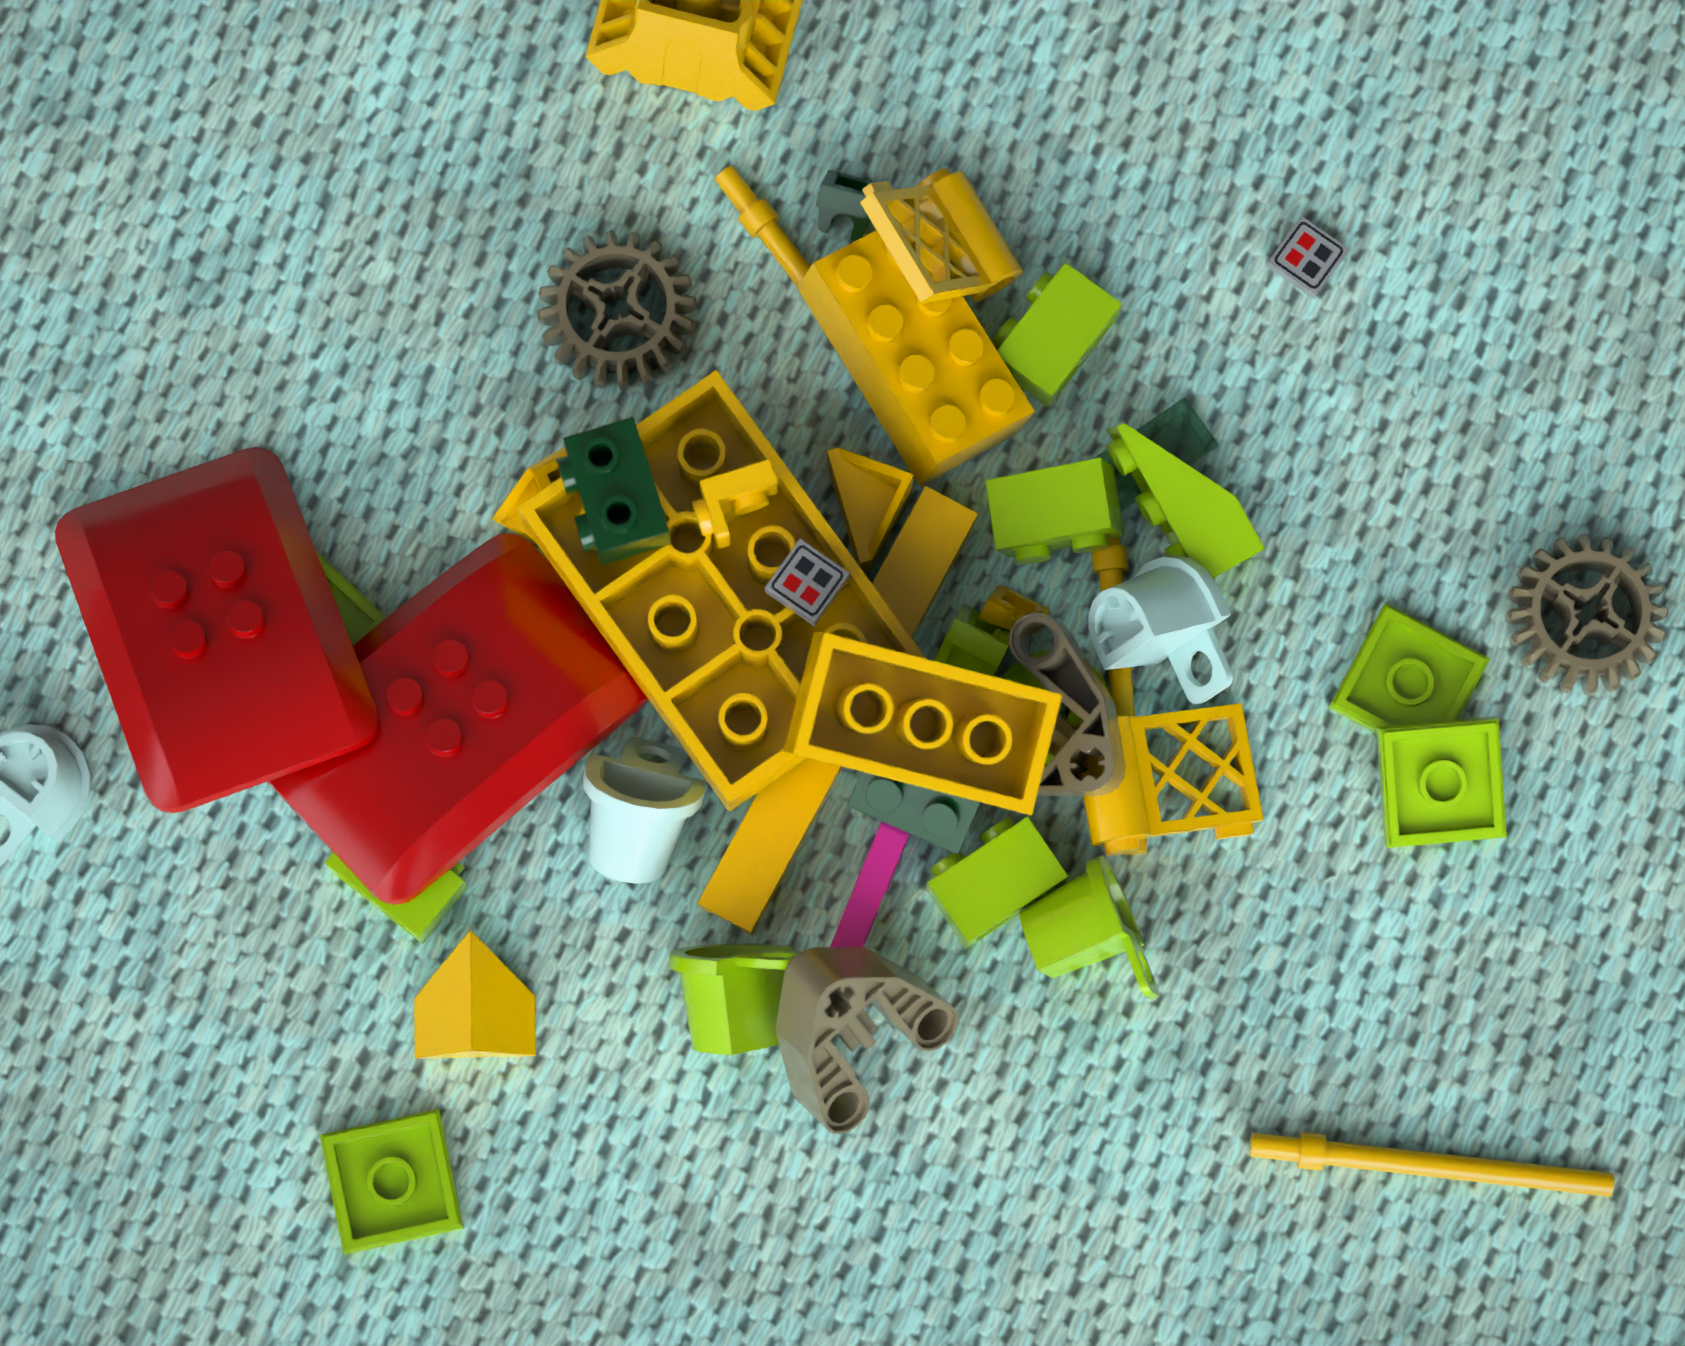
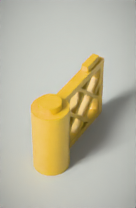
M943 168L927 176L916 187L893 190L888 181L870 183L862 189L866 196L860 202L920 303L970 295L973 302H979L1011 285L1023 274L1021 265L964 172L959 171L951 174L948 168ZM895 218L902 223V226L897 223ZM920 238H922L925 242L931 245L932 249L929 248L922 241H920ZM926 269L933 274V281Z
M1242 703L1137 717L1117 716L1126 766L1125 775L1120 786L1111 793L1102 796H1083L1092 846H1104L1106 856H1114L1141 850L1140 839L1208 829L1215 830L1216 840L1254 834L1252 823L1260 822L1264 819ZM1227 719L1232 744L1224 756L1220 758L1196 738L1207 722ZM1082 723L1076 724L1074 727L1078 729ZM1194 724L1189 733L1180 725ZM1163 728L1181 742V745L1167 765H1164L1149 753L1145 730ZM1189 749L1214 768L1200 791L1174 772ZM1091 755L1085 757L1082 766L1088 768V771L1082 773L1083 778L1090 775L1098 779L1102 775L1105 767L1099 765L1098 762L1105 760L1104 755L1099 758ZM1233 758L1235 759L1236 769L1229 765ZM1152 771L1159 775L1155 783ZM1222 775L1240 787L1244 805L1243 811L1227 813L1207 798ZM1168 782L1190 799L1192 803L1181 819L1162 822L1157 796ZM1200 808L1209 814L1194 817Z

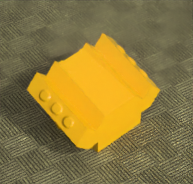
M600 0L585 57L603 74L614 75L627 70L640 83L664 85L696 93L698 96L717 102L734 97L745 109L758 111L776 103L803 0Z

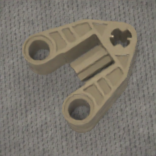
M1033 612L1023 615L1014 623L1010 630L1009 646L1011 653L1022 665L1040 679L1039 683L1048 691L1061 694V702L1084 721L1077 729L1059 713L1057 714L1048 752L1054 758L1048 765L1046 763L1044 765L1037 796H1102L1109 794L1120 786L1126 767L1115 703L1073 635L1064 624L1044 613ZM1050 628L1054 635V646L1046 656L1033 658L1028 647L1029 639L1038 629ZM1087 755L1096 758L1104 755L1105 760L1099 761L1098 764L1104 766L1105 770L1098 779L1090 775L1084 778L1082 776V773L1088 771V768L1082 766V762Z
M813 947L803 950L788 964L783 979L775 1031L794 1098L828 1131L834 1134H843L857 1127L865 1118L869 1109L870 1098L867 1091L854 1076L856 1072L831 1041L837 1034L852 1052L860 1045L867 1050L871 1048L876 1042L871 1035L878 1028L864 1010L865 1007L871 1003L892 1025L922 1051L939 1049L952 1038L958 1027L959 1015L957 1010L917 974L866 947Z

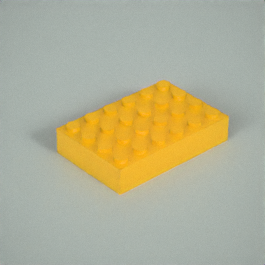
M715 370L636 425L669 528L670 545L601 565L596 548L584 552L574 516L584 514L585 512L578 491L566 494L561 477L517 508L521 523L726 809L731 812L807 758L784 752V747L814 632H824L924 659L926 657L721 375ZM770 459L777 479V494L768 496L769 504L750 513L735 515L733 508L722 511L730 534V545L718 549L714 534L702 536L694 513L692 501L702 499L699 481ZM799 539L850 573L849 580L816 626H813L765 592L766 585Z

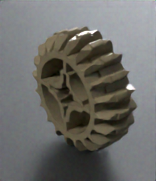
M610 230L605 235L606 247L597 248L595 240L591 236H586L583 238L585 255L580 257L571 248H566L562 252L563 259L569 267L568 270L556 265H551L548 268V277L558 286L547 285L540 287V300L551 306L538 310L537 317L540 324L552 326L542 334L544 344L546 346L562 344L554 354L558 365L567 364L577 357L572 370L574 378L581 380L592 367L596 369L594 383L597 388L605 387L609 372L617 373L619 389L626 390L629 388L628 372L637 370L640 381L644 385H648L652 382L648 364L654 362L659 370L667 373L672 369V362L665 353V350L667 349L676 355H684L686 353L687 344L677 334L689 335L695 332V321L684 315L697 310V301L693 296L681 295L692 287V280L688 274L673 276L680 267V261L676 255L668 256L657 262L662 252L660 242L654 240L643 252L639 250L640 235L638 233L631 232L627 238L626 246H618L616 233ZM605 269H632L631 271L626 270L624 275L613 283L603 284L592 278L588 282L585 281L591 275ZM648 278L658 286L667 304L665 317L661 325L651 320V313L638 303L643 293V286ZM573 295L584 302V307L590 309L596 315L591 326L592 334L587 342L578 336L568 319L569 305ZM627 297L629 315L622 319L619 314L618 320L609 319L607 322V302L613 301L616 306V299L625 300ZM623 335H632L642 341L645 338L649 339L643 345L628 351H604V348L608 349L616 338Z
M1581 534L1576 539L1575 553L1564 538H1559L1553 543L1554 557L1542 548L1538 549L1532 556L1537 569L1523 565L1516 574L1520 582L1526 587L1512 586L1507 594V598L1513 603L1524 606L1508 610L1505 614V621L1512 625L1524 624L1523 629L1518 630L1509 638L1511 645L1521 646L1529 642L1532 647L1523 656L1521 663L1528 667L1538 658L1544 661L1547 665L1538 676V679L1543 683H1546L1555 674L1556 670L1563 673L1560 681V690L1562 692L1568 693L1576 683L1577 677H1582L1581 685L1585 695H1593L1597 691L1599 684L1598 676H1600L1604 687L1609 692L1615 691L1620 687L1619 672L1625 678L1634 681L1641 675L1637 661L1651 664L1657 657V653L1648 643H1661L1666 636L1665 630L1650 623L1663 620L1668 616V608L1666 606L1650 603V600L1657 598L1663 593V585L1661 583H1653L1645 586L1642 580L1652 571L1651 564H1641L1636 570L1627 564L1634 556L1635 551L1633 548L1626 547L1618 557L1611 555L1613 548V539L1611 537H1604L1596 551H1592L1591 540L1587 534ZM1573 570H1589L1602 574L1596 585L1588 589H1579L1569 583L1561 586L1552 580L1562 573ZM1618 586L1625 593L1631 606L1633 616L1632 632L1623 627L1625 621L1614 612L1612 607V596ZM1598 593H1601V598L1595 605L1598 612L1593 616L1594 618H1600V622L1593 619L1573 636L1572 632L1579 623L1576 616L1581 612L1574 610V607L1581 609L1586 603L1590 604ZM1542 597L1551 602L1549 607L1560 616L1563 630L1557 643L1550 638L1543 625L1541 617ZM1586 639H1595L1606 646L1611 642L1621 649L1620 652L1601 659H1585L1571 655L1575 647Z

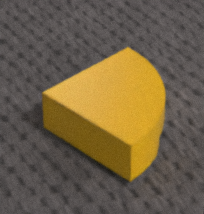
M998 585L988 598L979 618L993 625L1011 630L1014 623L1023 615L1034 612L1044 613L1049 616L1051 612L1048 611L1047 607L1003 585ZM1041 628V629H1038V630L1035 631L1034 633L1040 632V631L1042 630V628Z

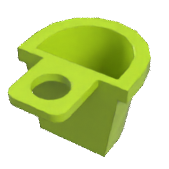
M1103 855L1086 862L1087 872L1019 912L1022 929L1039 972L1055 978L1126 952L1143 995L1150 1000L1160 997L1157 984L1142 948L1145 943L1125 892L1111 865Z
M752 943L697 945L672 950L669 954L670 969L680 973L693 1050L711 1054L736 1055L779 1045L775 1028L785 969H787L788 964L801 952L791 951V946Z

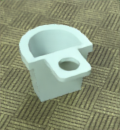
M1169 555L1147 562L1132 579L1101 591L1093 600L1088 613V630L1104 670L1135 666L1149 668L1169 657L1184 693L1192 704L1208 701L1232 683V671L1212 627L1229 617L1231 613L1218 585L1208 570L1193 559ZM1197 651L1203 652L1211 661L1212 677L1207 685L1200 684L1193 676L1191 670V661Z
M23 724L0 733V814L6 817L11 827L10 837L6 843L0 846V867L7 862L35 826L59 844L77 823L89 801L92 777L84 753L68 735L50 726Z
M632 737L627 740L620 760L590 753L583 775V790L591 798L589 863L596 871L606 877L635 884L650 883L659 880L665 874L685 820L693 816L701 807L707 787V781L680 775L686 755L682 748ZM638 755H657L668 762L654 763L644 760Z

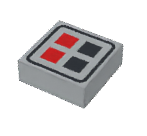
M1301 216L1272 255L1266 267L1315 299L1348 254L1349 248Z
M799 539L766 585L765 592L804 620L816 626L849 580L850 573Z

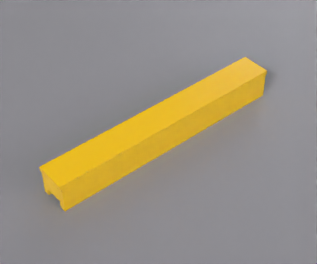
M927 486L924 487L872 582L875 589L912 639H914L969 538L978 513ZM806 758L759 791L697 903L699 908L720 917L752 936L844 767Z

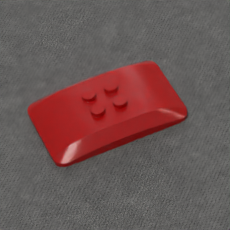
M259 447L243 449L79 506L65 513L58 521L55 529L56 544L144 792L152 806L168 813L184 812L357 750L368 744L376 735L379 721L375 704L282 462L275 453Z
M501 534L489 539L454 564L353 645L378 714L379 726L372 740L357 750L273 779L267 783L376 898L388 904H404L418 897L648 702V698L552 564L529 541L520 535Z

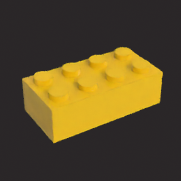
M877 230L812 263L797 289L907 467L914 474V478L919 486L932 481L1014 436L1035 412L965 298L960 296L920 303ZM920 238V241H922L924 244H926L929 248L932 249L931 245H929L922 238ZM926 269L933 281V274Z
M814 632L784 752L1032 815L1062 695L824 632Z

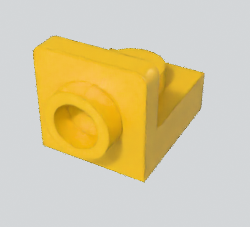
M770 459L699 481L702 499L692 501V505L702 536L714 534L718 549L729 546L730 534L722 511L733 508L735 515H741L759 510L769 504L768 496L777 494V479Z

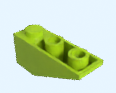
M1121 423L1106 429L1112 439V442L1107 444L1106 447L1114 465L1123 476L1130 473L1141 492L1140 495L1135 497L1139 510L1152 528L1157 525L1160 526L1170 546L1164 549L1166 556L1176 555L1191 558L1206 568L1214 579L1265 549L1235 495L1127 424Z

